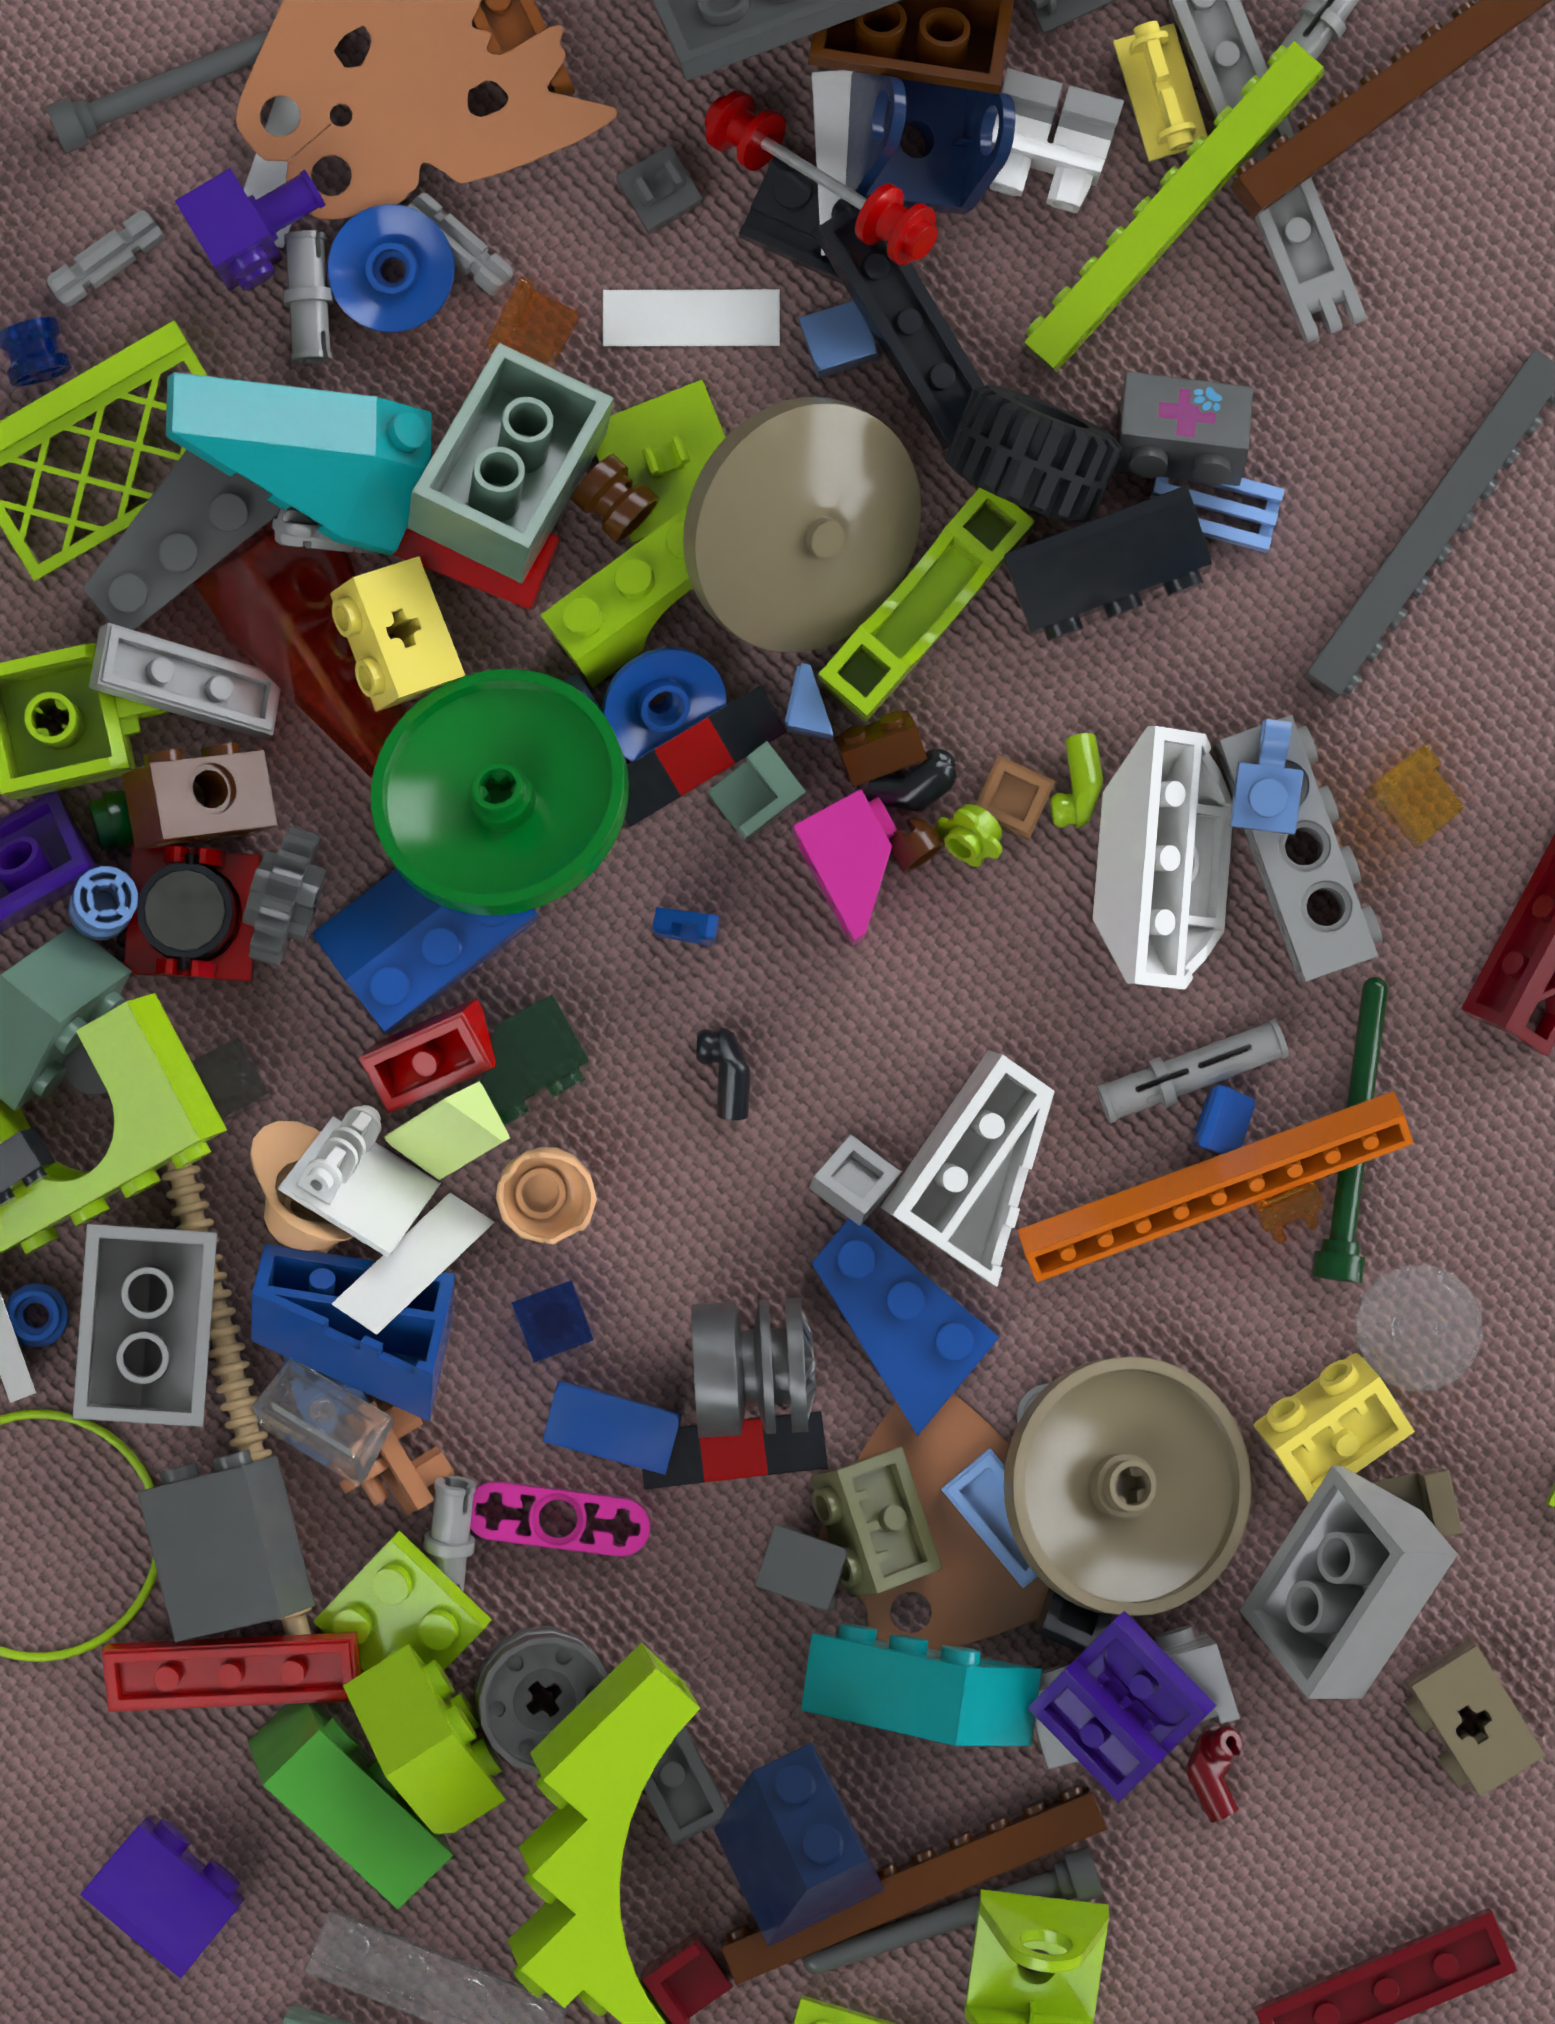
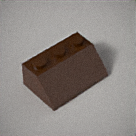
M901 0L813 33L808 65L873 75L881 74L899 79L999 94L1014 0Z

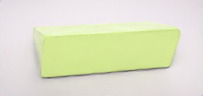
M480 1081L444 1098L384 1136L385 1140L393 1148L437 1180L447 1177L510 1139L505 1126Z

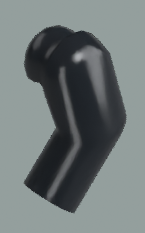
M943 749L929 750L926 752L927 760H924L905 777L887 774L869 781L866 798L870 802L879 797L884 806L910 811L924 810L949 792L957 778L954 757Z

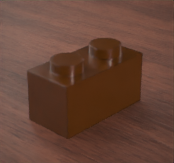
M908 709L902 712H889L876 722L865 726H852L841 735L833 737L844 770L853 787L927 760L916 724Z

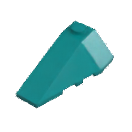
M176 372L167 377V438L230 477L239 473L268 491V501L283 510L292 506L319 523L317 531L335 542L388 556L397 551L408 526L412 491L431 460L432 412L376 396Z

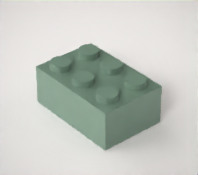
M498 343L412 491L407 528L513 580L523 583L568 504L572 493L581 481L607 434L614 398Z

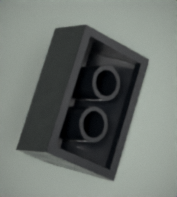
M1187 485L1004 554L1005 566L1031 636L1045 632L1048 642L1082 630L1084 627L1080 618L1100 610H1105L1108 619L1144 606L1140 595L1164 587L1167 596H1172L1204 583L1200 573L1209 570L1212 565Z

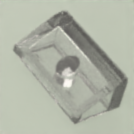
M292 1359L285 1364L252 1405L262 1428L359 1487L369 1475L394 1424L393 1417L311 1368Z

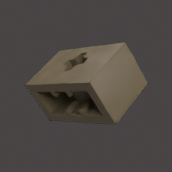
M1464 1641L1403 1680L1412 1696L1403 1701L1406 1709L1423 1734L1432 1729L1436 1732L1446 1748V1751L1437 1757L1458 1789L1468 1783L1469 1787L1482 1797L1546 1756L1480 1649L1471 1641ZM1464 1707H1468L1474 1713L1482 1712L1475 1719L1479 1731L1472 1736L1462 1729L1455 1731V1728L1462 1723L1458 1711Z

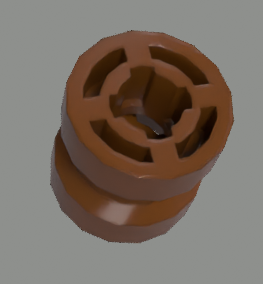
M614 453L604 458L584 477L570 498L584 513H594L597 517L602 516V530L616 544L630 536L652 513L660 500L646 484L632 485L633 481L628 477V467Z

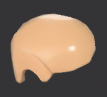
M539 1147L527 1150L511 1160L501 1172L496 1191V1200L502 1221L520 1238L552 1245L578 1231H584L591 1221L597 1201L590 1172L575 1155L554 1147Z

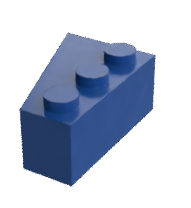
M265 1244L252 1291L251 1341L430 1422L452 1324L455 1274L442 1272L376 1335L332 1305L376 1261Z

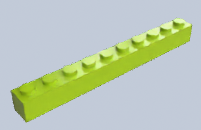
M1295 41L1288 48L1282 45L1273 53L1267 62L1271 67L1261 78L1255 75L1247 82L1240 92L1243 96L1240 102L1234 108L1228 105L1222 110L1213 122L1216 126L1214 131L1206 139L1200 136L1186 152L1189 156L1188 160L1179 169L1173 166L1159 182L1162 189L1154 198L1151 199L1149 196H1146L1137 205L1132 213L1136 218L1125 229L1119 226L1107 239L1105 244L1109 248L1099 259L1096 256L1091 257L1081 268L1079 274L1082 278L1072 289L1067 285L1054 298L1052 304L1055 308L1046 318L1040 315L1028 327L1025 334L1029 337L1024 343L1053 371L1057 373L1236 174L1235 171L1254 154L1324 76V67Z

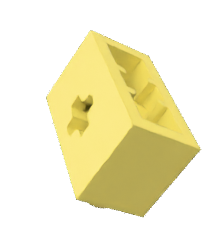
M419 556L352 577L330 593L333 601L332 616L340 634L348 639L356 660L355 675L362 692L370 697L375 712L423 697L444 684L465 676ZM393 633L396 638L390 639L388 634Z

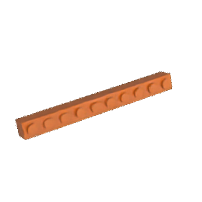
M1392 1091L1023 1227L1017 1231L1026 1259L1036 1283L1402 1149L1414 1144L1397 1096Z

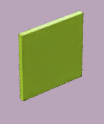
M702 379L610 416L607 434L596 452L599 463L614 453L628 467V477L632 479L633 486L636 484H646L660 498L652 513L629 536L632 544L644 539L688 506L699 474L712 453L726 438Z

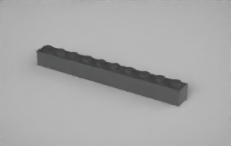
M1537 349L1528 356L1304 674V678L1334 699L1338 698L1342 692L1350 695L1362 678V675L1357 670L1365 659L1372 663L1380 653L1385 643L1379 639L1388 627L1395 631L1408 611L1403 608V605L1410 595L1418 598L1431 580L1425 575L1431 565L1435 563L1440 566L1449 555L1453 546L1448 541L1456 530L1461 534L1464 533L1476 516L1475 513L1470 511L1476 501L1480 498L1485 502L1499 482L1493 479L1501 466L1508 470L1520 454L1521 449L1516 447L1521 437L1524 434L1531 437L1539 427L1544 417L1538 413L1545 403L1549 402L1554 405V361Z

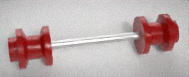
M736 90L726 96H721L710 106L705 117L706 141L709 146L720 152L727 151L734 146L737 147V161L749 171L761 169L775 156L860 209L855 224L857 239L866 245H875L882 240L888 242V258L898 265L909 264L914 259L920 260L932 249L938 230L935 226V211L929 206L919 203L909 209L903 206V191L891 183L880 186L866 199L783 147L781 143L786 129L784 117L772 109L765 110L756 115L754 113V99L742 90Z

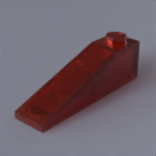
M272 529L226 558L193 583L227 636L372 778L379 753L395 725L404 716L401 704L375 712L370 697L366 696L358 685L355 675L356 660L348 639L340 634L332 616L333 601L330 593L356 576L350 558L346 552L306 548L304 541L302 547L280 545L275 541V530Z

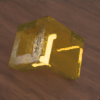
M1426 743L1368 787V790L1414 848L1425 842L1434 832L1463 810L1462 802L1436 771L1435 768L1441 762Z

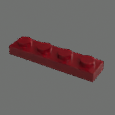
M1486 1908L1254 2006L1253 2009L1260 2024H1394L1515 1973L1518 1970L1493 1911L1490 1908Z

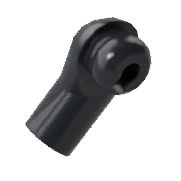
M720 1027L719 1031L709 1029L699 1031L697 1033L696 1059L702 1064L718 1063L717 1116L725 1120H743L748 1118L750 1068L735 1033L723 1027Z

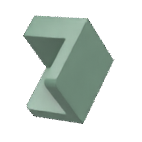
M766 741L747 756V761L712 787L709 791V796L746 843L804 799L806 791L768 741Z

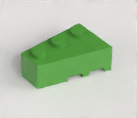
M318 1703L285 1704L247 1741L262 1785L397 1910L453 1856L445 1835L433 1834L387 1780L378 1760L374 1762L359 1746L360 1742L340 1720L331 1717Z

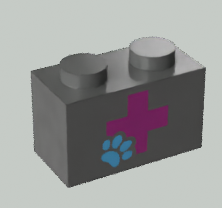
M1126 372L1119 406L1116 441L1123 449L1113 471L1134 473L1144 478L1160 476L1193 480L1209 486L1222 484L1240 486L1249 451L1253 387Z

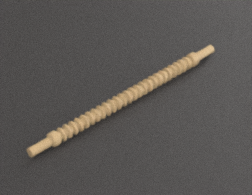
M173 1162L166 1164L167 1172L162 1175V1180L170 1181L172 1185V1190L166 1193V1197L175 1199L176 1208L171 1210V1215L179 1216L181 1220V1225L175 1229L208 1232V1228L214 1224V1220L205 1218L204 1210L210 1204L208 1201H201L199 1197V1192L205 1189V1185L196 1182L195 1174L199 1173L201 1168L198 1165L190 1164L176 1170ZM216 1254L210 1326L212 1349L209 1350L208 1358H215L217 1367L211 1370V1374L213 1376H220L221 1385L216 1387V1392L224 1394L226 1397V1402L221 1404L220 1409L223 1412H229L230 1420L225 1423V1428L233 1429L235 1433V1438L229 1441V1445L231 1447H238L239 1452L250 1450L252 1461H257L270 1457L273 1452L271 1449H264L262 1445V1440L268 1437V1433L259 1430L258 1422L262 1421L264 1416L261 1413H255L253 1405L258 1403L259 1397L256 1395L251 1396L249 1393V1387L255 1381L253 1378H246L244 1374V1369L250 1366V1362L242 1360L240 1357V1351L244 1350L246 1346L243 1342H237L235 1334L241 1331L240 1325H233L231 1322V1316L237 1310L235 1307H228L226 1303V1298L232 1295V1291L230 1289H223L222 1280L226 1279L228 1275L224 1271L219 1272L217 1263L223 1260V1256ZM312 1607L284 1618L276 1619L282 1621L285 1635L311 1634L306 1613L310 1612Z

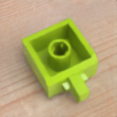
M97 643L82 644L1 662L0 793L14 801L122 777V774L136 769L129 736L141 733L139 720L169 712L89 689ZM55 707L69 716L68 726L62 724L61 727L65 730L57 736L48 729L43 728L44 718L51 720L52 717L48 712Z
M408 1644L343 1685L385 1777L433 1834L455 1833L506 1801L495 1778L496 1775L504 1771L503 1767L486 1739L481 1738L478 1741L476 1739L477 1736L474 1730L481 1726L479 1718L462 1693L453 1698L450 1696L455 1693L454 1688L435 1659L425 1665Z

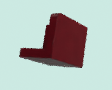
M697 1931L646 1965L643 1969L642 1981L672 2024H690L691 2016L733 1988L732 1981Z

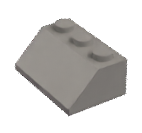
M97 1223L87 1224L72 1419L203 1427L217 1244L216 1232Z
M1332 1465L1239 1611L1308 1699H1362L1458 1554L1420 1509L1345 1467Z

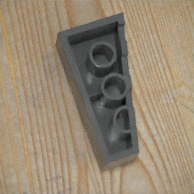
M186 450L83 586V590L110 623L136 630L279 514L281 508L267 500L268 491L239 473L230 477Z

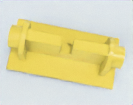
M1150 21L1138 25L1133 29L1134 35L1113 41L1149 162L1186 152L1200 136H1203L1205 139L1208 137L1175 25L1172 23L1159 27L1158 21Z

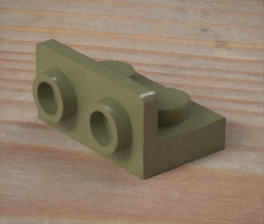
M902 1447L890 1449L838 1469L824 1471L811 1476V1483L814 1489L812 1494L814 1511L820 1522L826 1526L831 1543L844 1547L848 1552L839 1581L846 1587L850 1597L878 1594L942 1569Z

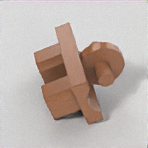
M375 1401L346 1418L372 1460V1463L369 1462L358 1442L341 1451L354 1474L339 1483L345 1494L362 1485L371 1502L376 1506L390 1497L378 1476L380 1474L406 1517L434 1501L431 1494L435 1492L434 1483L437 1478L445 1479L446 1476L454 1475V1470L437 1446L410 1461L398 1441L399 1438L423 1424L420 1417L387 1402L377 1406Z

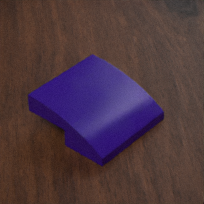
M1124 1611L1113 1620L1075 1661L1059 1674L1028 1706V1709L1119 1803L1217 1705Z

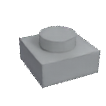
M850 1135L814 1175L809 1189L857 1225L861 1226L895 1187L901 1171Z

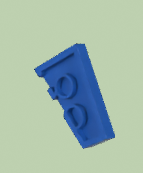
M848 1218L811 1262L918 1436L1000 1337L863 1223L859 1226Z

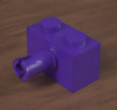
M231 168L175 200L228 291L233 290L239 285L243 291L250 290L272 277L275 273L273 265L283 260L274 241L279 239L276 233L320 207L321 209L326 206L305 169L299 172L300 174L257 200L253 195L247 197Z

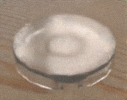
M1401 1265L1378 1276L1364 1291L1356 1309L1354 1338L1361 1357L1381 1377L1383 1382L1407 1391L1437 1390L1458 1380L1475 1361L1483 1339L1482 1313L1472 1291L1453 1273L1431 1265Z

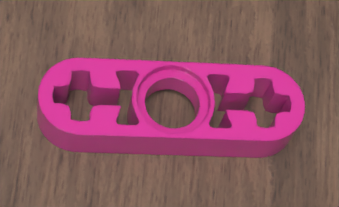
M488 1481L478 1486L474 1493L470 1528L475 1534L487 1540L624 1557L638 1552L645 1545L650 1534L651 1521L645 1507L629 1497L505 1481ZM497 1492L503 1494V1505L523 1508L522 1495L535 1496L536 1500L529 1513L531 1534L519 1533L517 1531L522 1519L502 1518L498 1528L488 1527L487 1516L477 1513L478 1503L488 1502L491 1493ZM553 1500L568 1502L575 1509L577 1515L576 1527L570 1534L563 1537L549 1535L540 1524L541 1509L545 1504ZM585 1503H594L600 1506L595 1515V1518L614 1519L618 1509L629 1510L630 1521L640 1524L639 1534H629L626 1544L614 1543L613 1532L594 1528L593 1536L595 1542L582 1541L580 1538L586 1528L588 1519Z

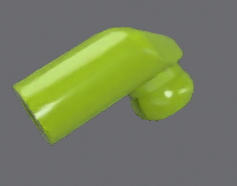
M1091 733L1075 734L1065 741L1071 776V793H1056L1050 799L1052 821L1059 828L1075 825L1076 829L1085 826L1092 819L1103 786V774L1097 739Z

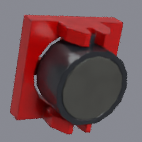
M132 846L130 878L134 881L138 892V904L126 928L124 965L132 971L131 974L253 982L255 959L248 957L255 929L254 926L242 923V917L247 905L251 883L255 871L261 863L262 856L260 854L224 852L210 848L192 849L182 846H164V848L135 850V846ZM235 894L237 895V897H238V899H239V907H240V908H238L237 898H236ZM236 927L238 928L236 936L223 952L217 954L209 960L202 961L223 950L227 943L230 941V939L234 936Z

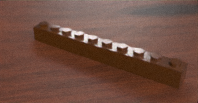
M1471 0L1466 1L1451 13L1454 20L1443 27L1438 22L1420 36L1424 42L1414 49L1407 44L1390 58L1393 63L1384 71H1381L1377 66L1359 80L1362 87L1351 94L1346 89L1328 103L1332 108L1321 117L1317 111L1312 113L1297 126L1300 132L1289 139L1284 134L1266 148L1270 153L1259 162L1255 157L1246 161L1235 171L1238 178L1230 188L1254 219L1552 0H1480L1476 4H1473Z
M1081 1785L1072 1786L1059 1793L1060 1799L1045 1805L1044 1800L1034 1802L1022 1808L1023 1815L1008 1820L1007 1816H1001L986 1823V1830L971 1836L970 1831H966L948 1839L949 1846L934 1851L933 1847H928L917 1851L911 1855L912 1861L899 1867H897L896 1862L886 1864L876 1869L885 1890L770 1947L767 1945L759 1926L749 1929L748 1924L728 1931L725 1933L727 1939L721 1941V1949L736 1985L1107 1830V1825L1091 1788L1082 1789Z

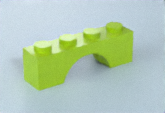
M979 487L947 524L930 549L896 590L858 627L820 671L818 683L863 722L867 723L1005 563L1004 554L1016 550L1031 533L1035 521L1015 503Z
M687 507L540 614L558 644L592 688L644 650L646 638L660 616L679 598L693 589L684 557L683 537Z

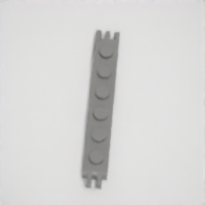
M1167 0L1213 116L1216 119L1228 105L1234 108L1243 98L1240 92L1252 77L1257 75L1261 78L1268 70L1241 1ZM1287 117L1249 159L1255 157L1259 162L1270 154L1266 148L1279 137L1286 134L1290 139L1294 136ZM1310 177L1255 217L1301 336L1306 344L1319 339L1318 329L1312 317L1314 313H1320L1329 334L1343 329L1335 306L1337 304L1343 303L1346 314L1353 325L1366 321L1364 308Z

